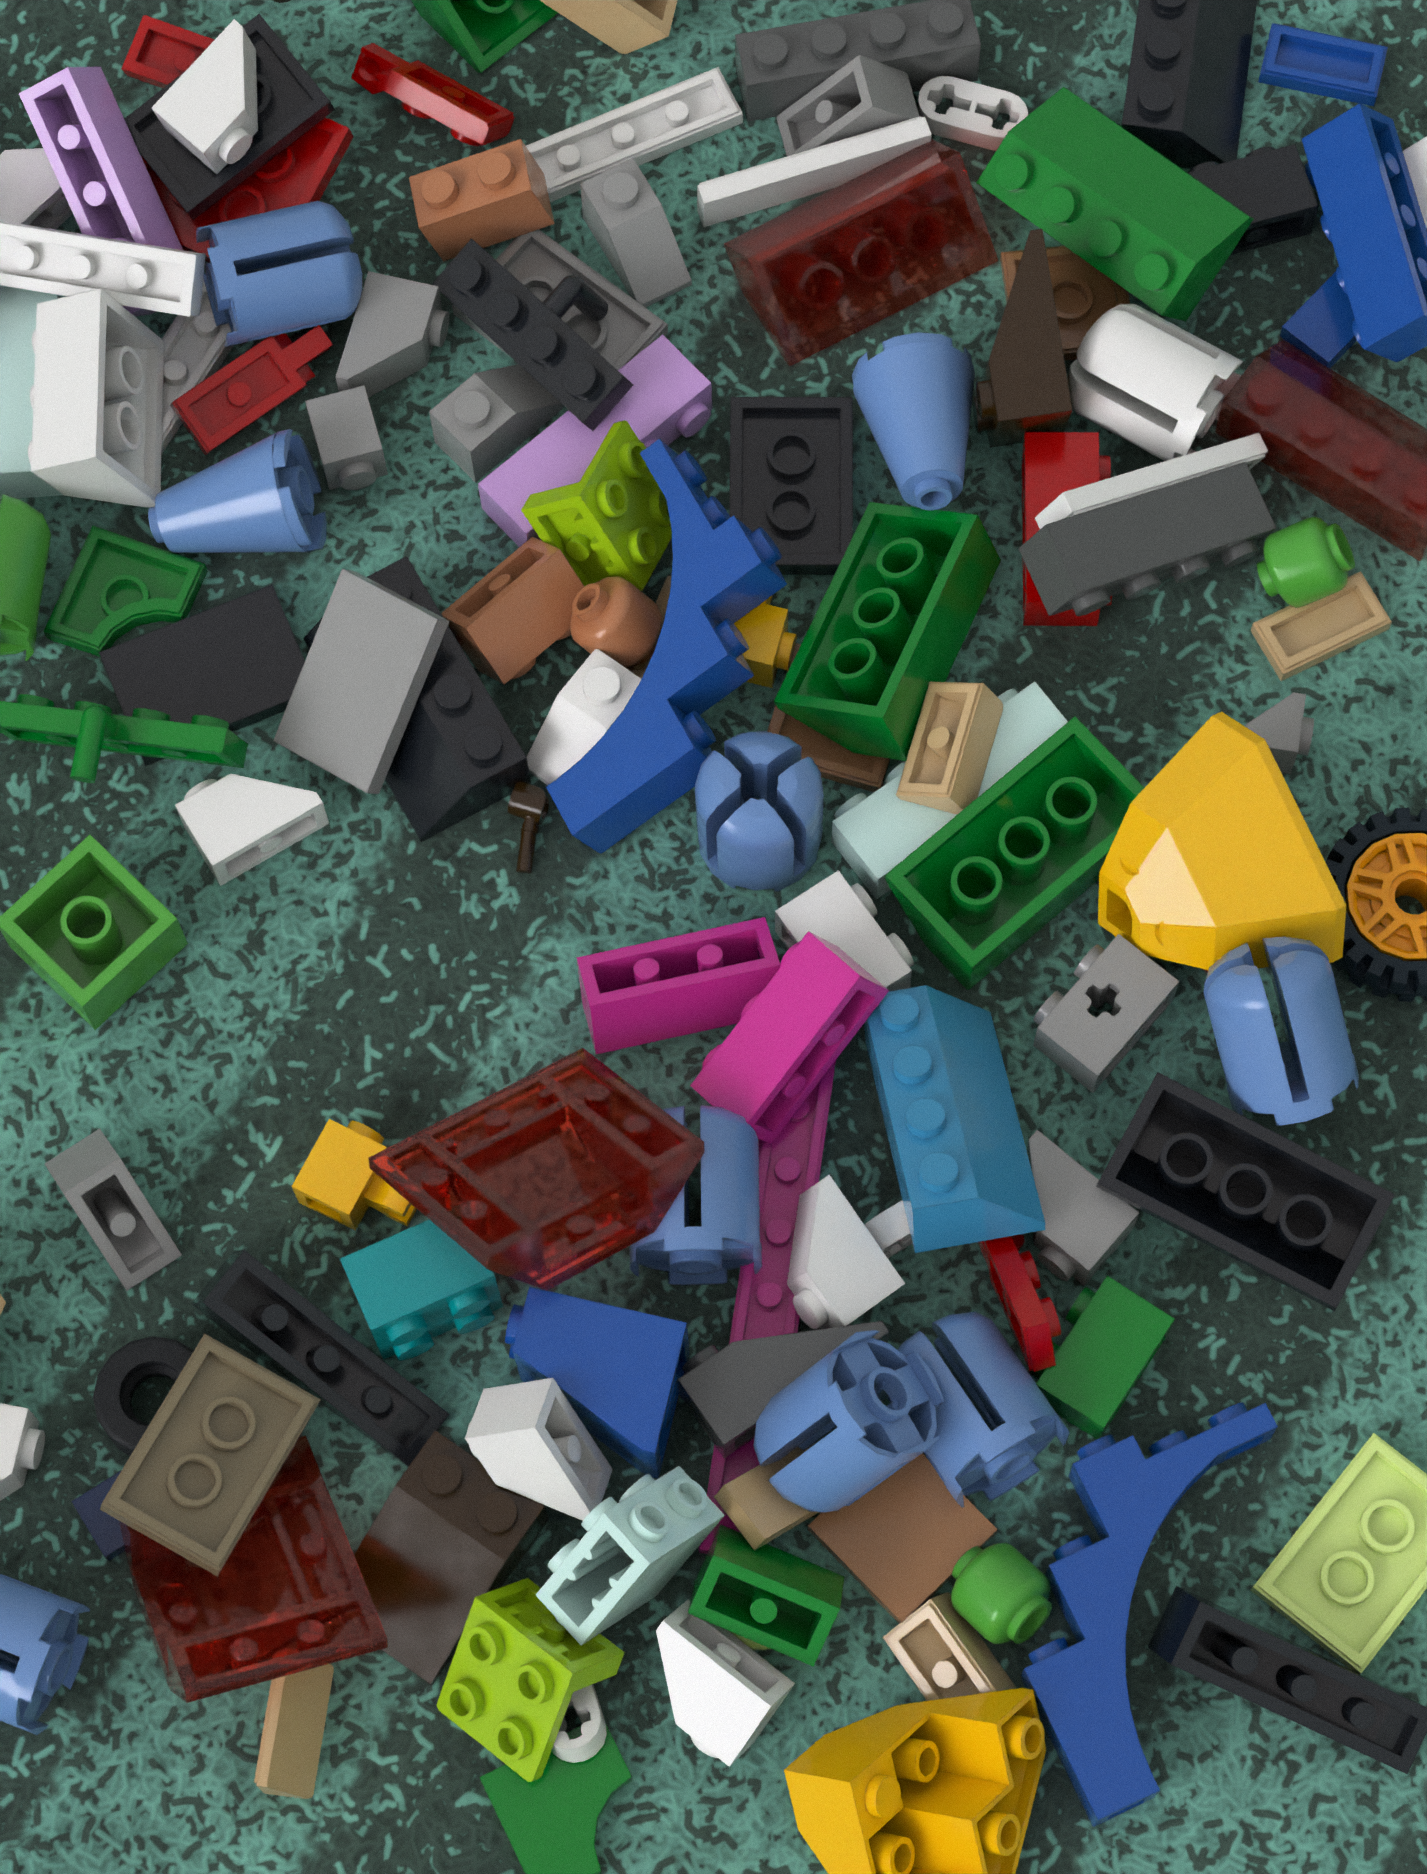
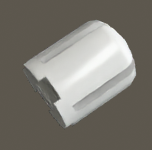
M1120 304L1109 309L1097 319L1084 336L1077 350L1076 356L1078 360L1071 364L1067 374L1072 408L1078 415L1167 461L1196 452L1191 449L1195 437L1203 438L1214 420L1219 421L1241 376L1235 373V371L1243 361L1136 304Z

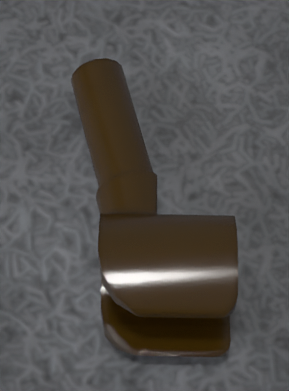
M524 781L516 783L509 800L507 812L525 819L521 828L516 872L531 874L539 825H542L550 805L542 788Z

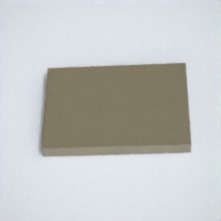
M204 1334L103 1500L100 1510L218 1577L321 1399Z

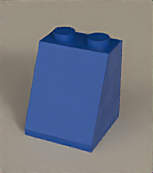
M529 1287L525 1305H513L505 1335V1343L511 1344L509 1358L515 1359L520 1379L523 1382L554 1378L589 1433L644 1475L650 1474L653 1478L658 1479L679 1398L678 1379L685 1373L682 1367L688 1361L690 1353L687 1323Z

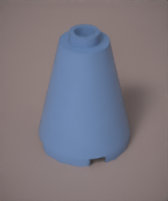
M920 332L895 336L882 342L883 352L875 355L870 360H868L866 352L858 360L852 373L853 392L903 500L923 510H938L956 499L963 489L975 370L971 354L965 347L964 353L954 348L952 338L942 334Z
M291 429L278 431L159 492L155 498V507H150L148 510L149 525L156 542L165 543L172 553L311 552L322 549L326 541V514L322 512L313 516V494L321 493L322 491L312 457L299 434L291 436Z

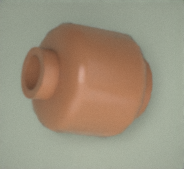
M619 576L606 577L595 583L588 584L578 592L572 604L573 612L570 619V632L573 640L590 654L595 649H599L625 668L638 666L652 657L662 627V614L659 606L633 584Z

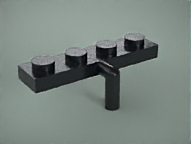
M471 238L432 283V285L438 286L439 291L592 431L596 429L634 385L561 319L573 305L592 321L602 320L608 312L607 302L579 277L569 275L563 278L542 302Z

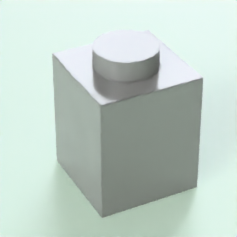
M364 385L305 401L329 490L339 487L346 490H359L373 484L377 477L388 475L382 445Z

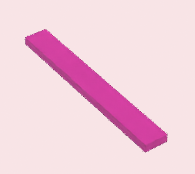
M836 1060L772 1144L759 1140V1206L762 1267L755 1274L754 1262L749 1265L740 1266L729 1344L735 1341L798 1333L800 1316L793 1305L794 1294L787 1285L799 1195L818 1183L820 1178ZM754 1439L726 1458H723L714 1445L707 1496L725 1516L699 1545V1553H708L720 1524L740 1532L714 1496L725 1484L760 1465L753 1447Z

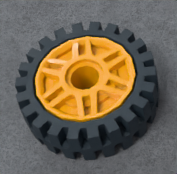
M1409 807L1395 808L1389 817H1386L1382 811L1371 815L1366 824L1362 825L1359 821L1348 829L1344 838H1340L1334 845L1325 861L1347 905L1343 958L1331 963L1339 972L1342 969L1350 973L1349 981L1359 988L1364 983L1373 987V995L1386 998L1388 993L1398 995V1001L1412 1002L1416 996H1423L1424 1001H1427V809L1422 808L1418 816L1410 815ZM1400 896L1416 898L1422 904L1425 912L1421 914L1406 913L1398 907L1395 898Z

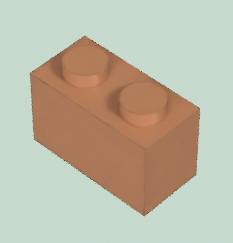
M521 139L409 177L418 227L443 261L455 258L471 238L482 248L555 224L544 173Z
M531 537L441 614L443 618L449 620V628L478 671L505 685L509 680L526 674L536 663V657L556 640H561L571 635L570 619L573 612L572 604L574 598L584 585L560 549Z

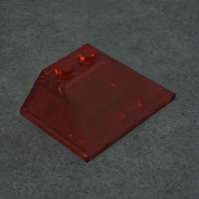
M581 1048L368 1159L369 1168L486 1269L548 1291L654 1233L705 1150L704 1141L592 1054Z
M306 1435L299 1437L218 1577L119 1521L133 1586L168 1687L171 1692L186 1703L388 1648L387 1636Z

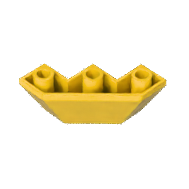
M1222 711L1212 715L1130 803L1099 871L1098 924L1115 937L1120 934L1146 956L1209 970V967L1227 952L1245 943H1248L1254 966H1257V968L1269 967L1262 940L1263 938L1285 936L1310 940L1325 953L1329 963L1343 958L1347 905L1266 740Z
M1016 1688L896 1705L823 1735L785 1768L784 1773L798 1831L827 1873L1016 1874L1046 1754L1044 1727L1039 1718L1034 1690Z

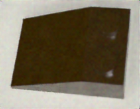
M1043 229L1030 230L983 381L976 382V395L972 398L976 431H987L990 448L1023 443L1025 432H1064L1073 411Z
M435 1430L393 1488L324 1604L323 1609L432 1686L455 1654L474 1598L501 1588L549 1521L546 1508L539 1502L496 1485L478 1459Z

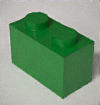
M1106 1276L1097 1292L1086 1286L1068 1312L1065 1320L1074 1325L1061 1346L1052 1341L1056 1366L1036 1372L1031 1370L1029 1373L1039 1379L1036 1384L1055 1412L1095 1439L1102 1437L1169 1334L1175 1318L1109 1276Z
M720 1524L694 1582L688 1614L814 1667L841 1607L844 1576L769 1544H765L754 1551L740 1532Z

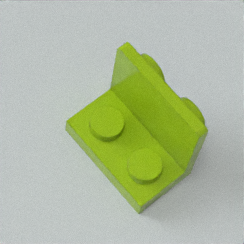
M626 420L613 423L579 482L530 494L521 509L541 541L561 550L584 587L606 577L619 576L633 584L640 591H643L672 538L667 500L640 455V452L646 449V446L638 439Z
M529 1578L474 1598L437 1701V1708L527 1782H532L543 1775L573 1692L616 1675L625 1652L602 1634H598L588 1642L580 1645L538 1599L536 1594L541 1588Z

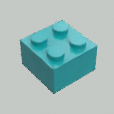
M464 1205L340 1258L383 1360L393 1355H396L399 1361L419 1356L434 1346L432 1338L454 1328H457L459 1334L478 1330L494 1320L493 1311L504 1307L495 1275Z

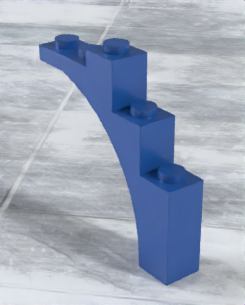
M658 439L640 452V455L667 500L671 523L673 562L671 588L664 623L650 662L624 710L604 736L581 760L546 787L572 836L600 854L695 787L701 764L712 752L710 745L716 741L712 730L700 715L754 676L742 655L749 650V646L734 623L787 585L775 564L782 558V555L766 531L761 527L751 531L734 515L730 517L723 505L714 496L707 498L700 486L707 481V477L697 461L686 450L678 455L661 439Z
M1243 1402L1232 1405L1208 1419L1211 1426L1210 1429L1189 1439L1184 1430L1168 1435L1148 1448L1152 1456L1145 1459L1133 1435L1117 1443L1113 1435H1107L1092 1441L1076 1452L1080 1460L1072 1464L1068 1476L1100 1541L1093 1544L1089 1535H1085L1059 1547L1053 1552L1056 1562L1048 1565L1045 1575L1050 1580V1588L1077 1643L1069 1647L1065 1637L1034 1650L1028 1655L1032 1665L1024 1668L1020 1678L1025 1688L1034 1690L1039 1717L1093 1827L1155 1798L1160 1791L1138 1739L1130 1709L1126 1679V1632L1132 1595L1142 1562L1150 1543L1167 1515L1186 1491L1211 1467L1272 1438L1278 1426L1266 1403L1247 1411Z

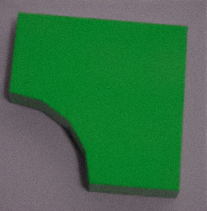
M92 525L43 632L49 640L100 657L99 652L111 648L119 637L136 626L158 621L175 623L187 618L208 572L206 565Z
M607 1725V1736L603 1747L595 1756L586 1761L576 1763L563 1761L551 1751L542 1777L535 1781L527 1782L506 1764L479 1777L525 1874L602 1873L595 1849L598 1820L611 1796L633 1780ZM581 1726L567 1732L569 1739H576L582 1735Z

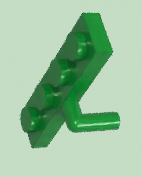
M28 694L17 695L16 703L0 701V732L8 738L75 748L70 778L76 781L95 783L101 751L244 768L248 743L229 730V723L219 718L193 715L191 723L170 721V715L146 708H134L132 717L114 715L110 707L87 701H76L74 710L56 708L52 700Z

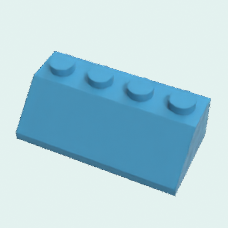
M927 985L888 992L864 1023L865 1042L915 1253L1045 1230V1219L991 1012Z

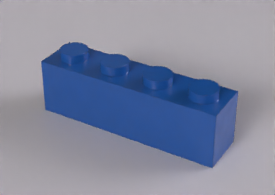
M1359 103L1301 139L1308 160L1305 165V171L1310 184L1317 191L1323 211L1320 218L1321 226L1325 235L1333 244L1339 264L1336 268L1337 280L1343 291L1348 295L1355 319L1352 320V330L1354 336L1364 350L1394 362H1399L1427 346V229L1393 119Z

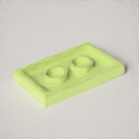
M1373 1433L1251 1589L1253 1593L1322 1648L1358 1674L1364 1671L1427 1589V1474Z

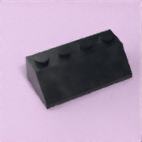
M1139 0L1121 126L1181 168L1192 169L1205 162L1221 164L1237 160L1257 0Z
M407 556L367 576V578L443 617ZM322 618L303 638L309 650ZM447 626L385 778L387 785L421 842L511 795L518 781L531 784L525 753L449 626Z
M1157 1072L1096 1186L1333 1311L1339 1305L1395 1196L1390 1191Z

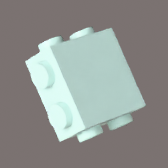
M680 1466L657 1480L650 1474H646L622 1495L619 1503L612 1497H609L597 1505L585 1517L581 1526L587 1533L581 1540L576 1538L570 1541L549 1561L547 1567L553 1574L537 1592L536 1596L555 1616L557 1622L580 1645H583L653 1599L725 1515L708 1498L705 1490L692 1480Z

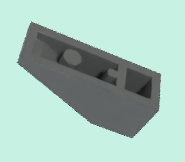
M882 1321L735 1341L720 1351L712 1345L698 1352L683 1365L682 1370L685 1372V1375L678 1379L679 1395L723 1458H726L754 1439L757 1419L774 1395L854 1333L877 1330L880 1332L872 1338L888 1343L889 1330Z

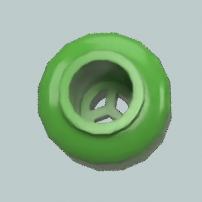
M1316 516L1306 518L1267 536L1263 547L1264 560L1257 563L1260 581L1268 595L1273 597L1279 594L1286 603L1295 608L1306 606L1343 590L1348 582V571L1355 568L1353 552L1343 530L1338 524L1328 525Z
M996 1543L984 1550L979 1546H975L969 1549L953 1568L952 1576L956 1579V1582L951 1592L952 1607L985 1639L993 1644H1003L1011 1640L1016 1644L1023 1643L1041 1628L1052 1610V1603L1048 1601L1050 1580L1009 1543Z

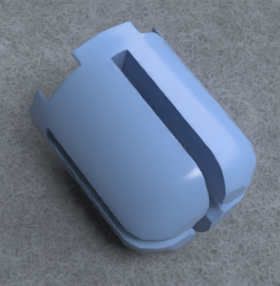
M314 201L196 229L197 243L209 240L210 247L207 248L210 263L205 264L206 273L203 278L216 326L229 324L231 330L226 335L225 347L344 320L352 315L358 306L362 293V270L358 254L350 252L349 245L353 244L354 238L348 222L331 204Z
M767 731L740 733L724 741L725 757L715 750L712 751L702 762L695 783V803L700 854L711 873L731 888L736 889V886L751 890L774 888V891H780L801 880L816 862L823 833L824 794L821 772L811 757L801 760L802 747L789 737Z
M1285 936L1263 938V946L1287 1042L1278 1043L1265 989L1258 968L1254 966L1248 943H1245L1227 952L1209 967L1203 990L1227 1082L1231 1107L1242 1116V1109L1257 1114H1274L1276 1125L1279 1126L1306 1122L1328 1114L1334 1110L1333 1097L1344 1091L1352 1080L1356 1090L1359 1085V1074L1355 1057L1352 1053L1329 959L1310 940Z
M703 1105L700 1107L701 1226H689V1150L685 1106L664 1108L640 1121L630 1139L631 1244L629 1246L630 1270L639 1277V1264L651 1269L669 1271V1284L672 1285L727 1283V1270L740 1268V1266L749 1265L753 1262L755 1274L759 1272L762 1267V1244L760 1242L758 1136L756 1131L747 1124L743 1116L723 1107Z
M977 1312L950 1314L932 1322V1329L938 1336L934 1341V1346L924 1333L917 1331L904 1341L897 1350L904 1355L915 1350L936 1378L944 1398V1403L936 1408L937 1429L933 1438L938 1436L940 1438L924 1451V1454L955 1501L964 1508L963 1495L969 1496L983 1491L988 1500L992 1501L1032 1477L1039 1471L1033 1459L1049 1445L1055 1436L1064 1446L1070 1432L991 1319Z
M871 1330L854 1333L774 1395L757 1419L753 1447L760 1466H766L781 1460L797 1447L802 1450L809 1448L768 1480L782 1498L809 1512L826 1513L838 1511L844 1506H850L926 1451L940 1438V1436L933 1437L937 1429L936 1408L944 1403V1398L933 1372L915 1350L904 1355L889 1343L872 1338L880 1331ZM890 1397L891 1403L885 1406L882 1401Z
M0 1574V1721L38 1735L47 1729L49 1725L37 1720L46 1710L61 1684L71 1690L83 1662L89 1637L77 1633L79 1613L89 1612L90 1609L78 1602L60 1597Z

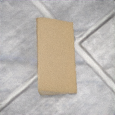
M929 682L896 793L900 800L959 814L978 798L1003 712L1002 701L984 683Z
M948 1592L928 1600L909 1615L903 1623H899L883 1636L887 1645L927 1701L1016 1689L1014 1683L975 1628L954 1610L951 1595Z
M280 1648L279 1652H276L254 1783L264 1794L309 1799L314 1794L334 1667L326 1661L289 1649Z

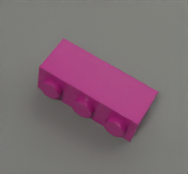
M765 917L576 957L583 1009L596 1054L737 1024L741 1020L742 1010L748 1001L761 993L780 969L778 955Z
M808 931L800 942H797L787 950L781 960L780 969L763 991L748 1001L742 1010L741 1020L724 1042L709 1052L703 1061L702 1071L690 1086L712 1106L723 1107L743 1116L747 1124L756 1131L759 1140L772 1144L889 990L838 946Z

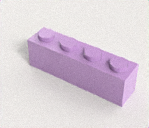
M67 67L19 93L82 234L183 250L101 67ZM123 306L135 317L158 312Z
M663 334L618 370L634 385L594 431L589 429L568 410L478 483L482 509L518 547L522 546L531 537L541 540L521 511L530 494L579 482L613 423L626 420L646 448L658 439L669 445L680 435L690 437L706 424L712 410L711 382Z

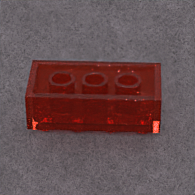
M933 139L724 243L745 298L789 366L999 261L960 152Z
M1284 339L1257 355L1223 399L1215 433L1228 441L1260 433L1268 450L1265 454L1266 457L1261 462L1421 562L1427 553V429L1332 369L1327 368Z

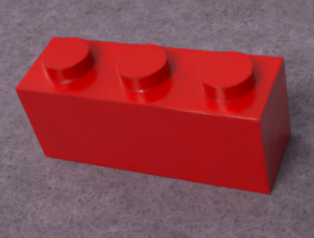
M1025 432L1021 457L1022 545L1040 530L1035 517L1061 493L1111 478L1110 455H1099V432ZM1022 558L1023 626H1097L1100 609L1083 616H1076L1073 609L1049 616ZM1110 596L1111 601L1107 605L1112 604V596Z

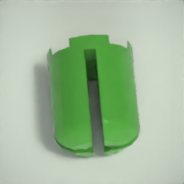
M6 494L2 495L0 505V655L17 654L26 650L25 661H28L35 648L36 627L51 533L41 512L23 500Z

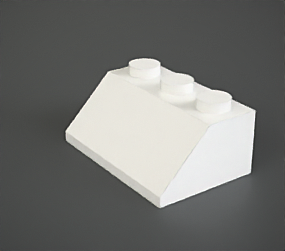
M101 288L37 303L36 329L32 334V346L35 353L34 385L30 390L33 427L32 440L28 446L31 472L64 496L147 508L155 507L156 495L161 492L164 340Z

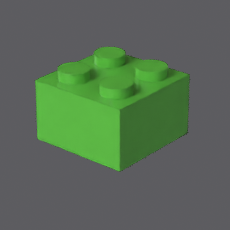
M91 835L87 836L0 916V931L8 945L94 1030L104 1023L188 944L178 919Z

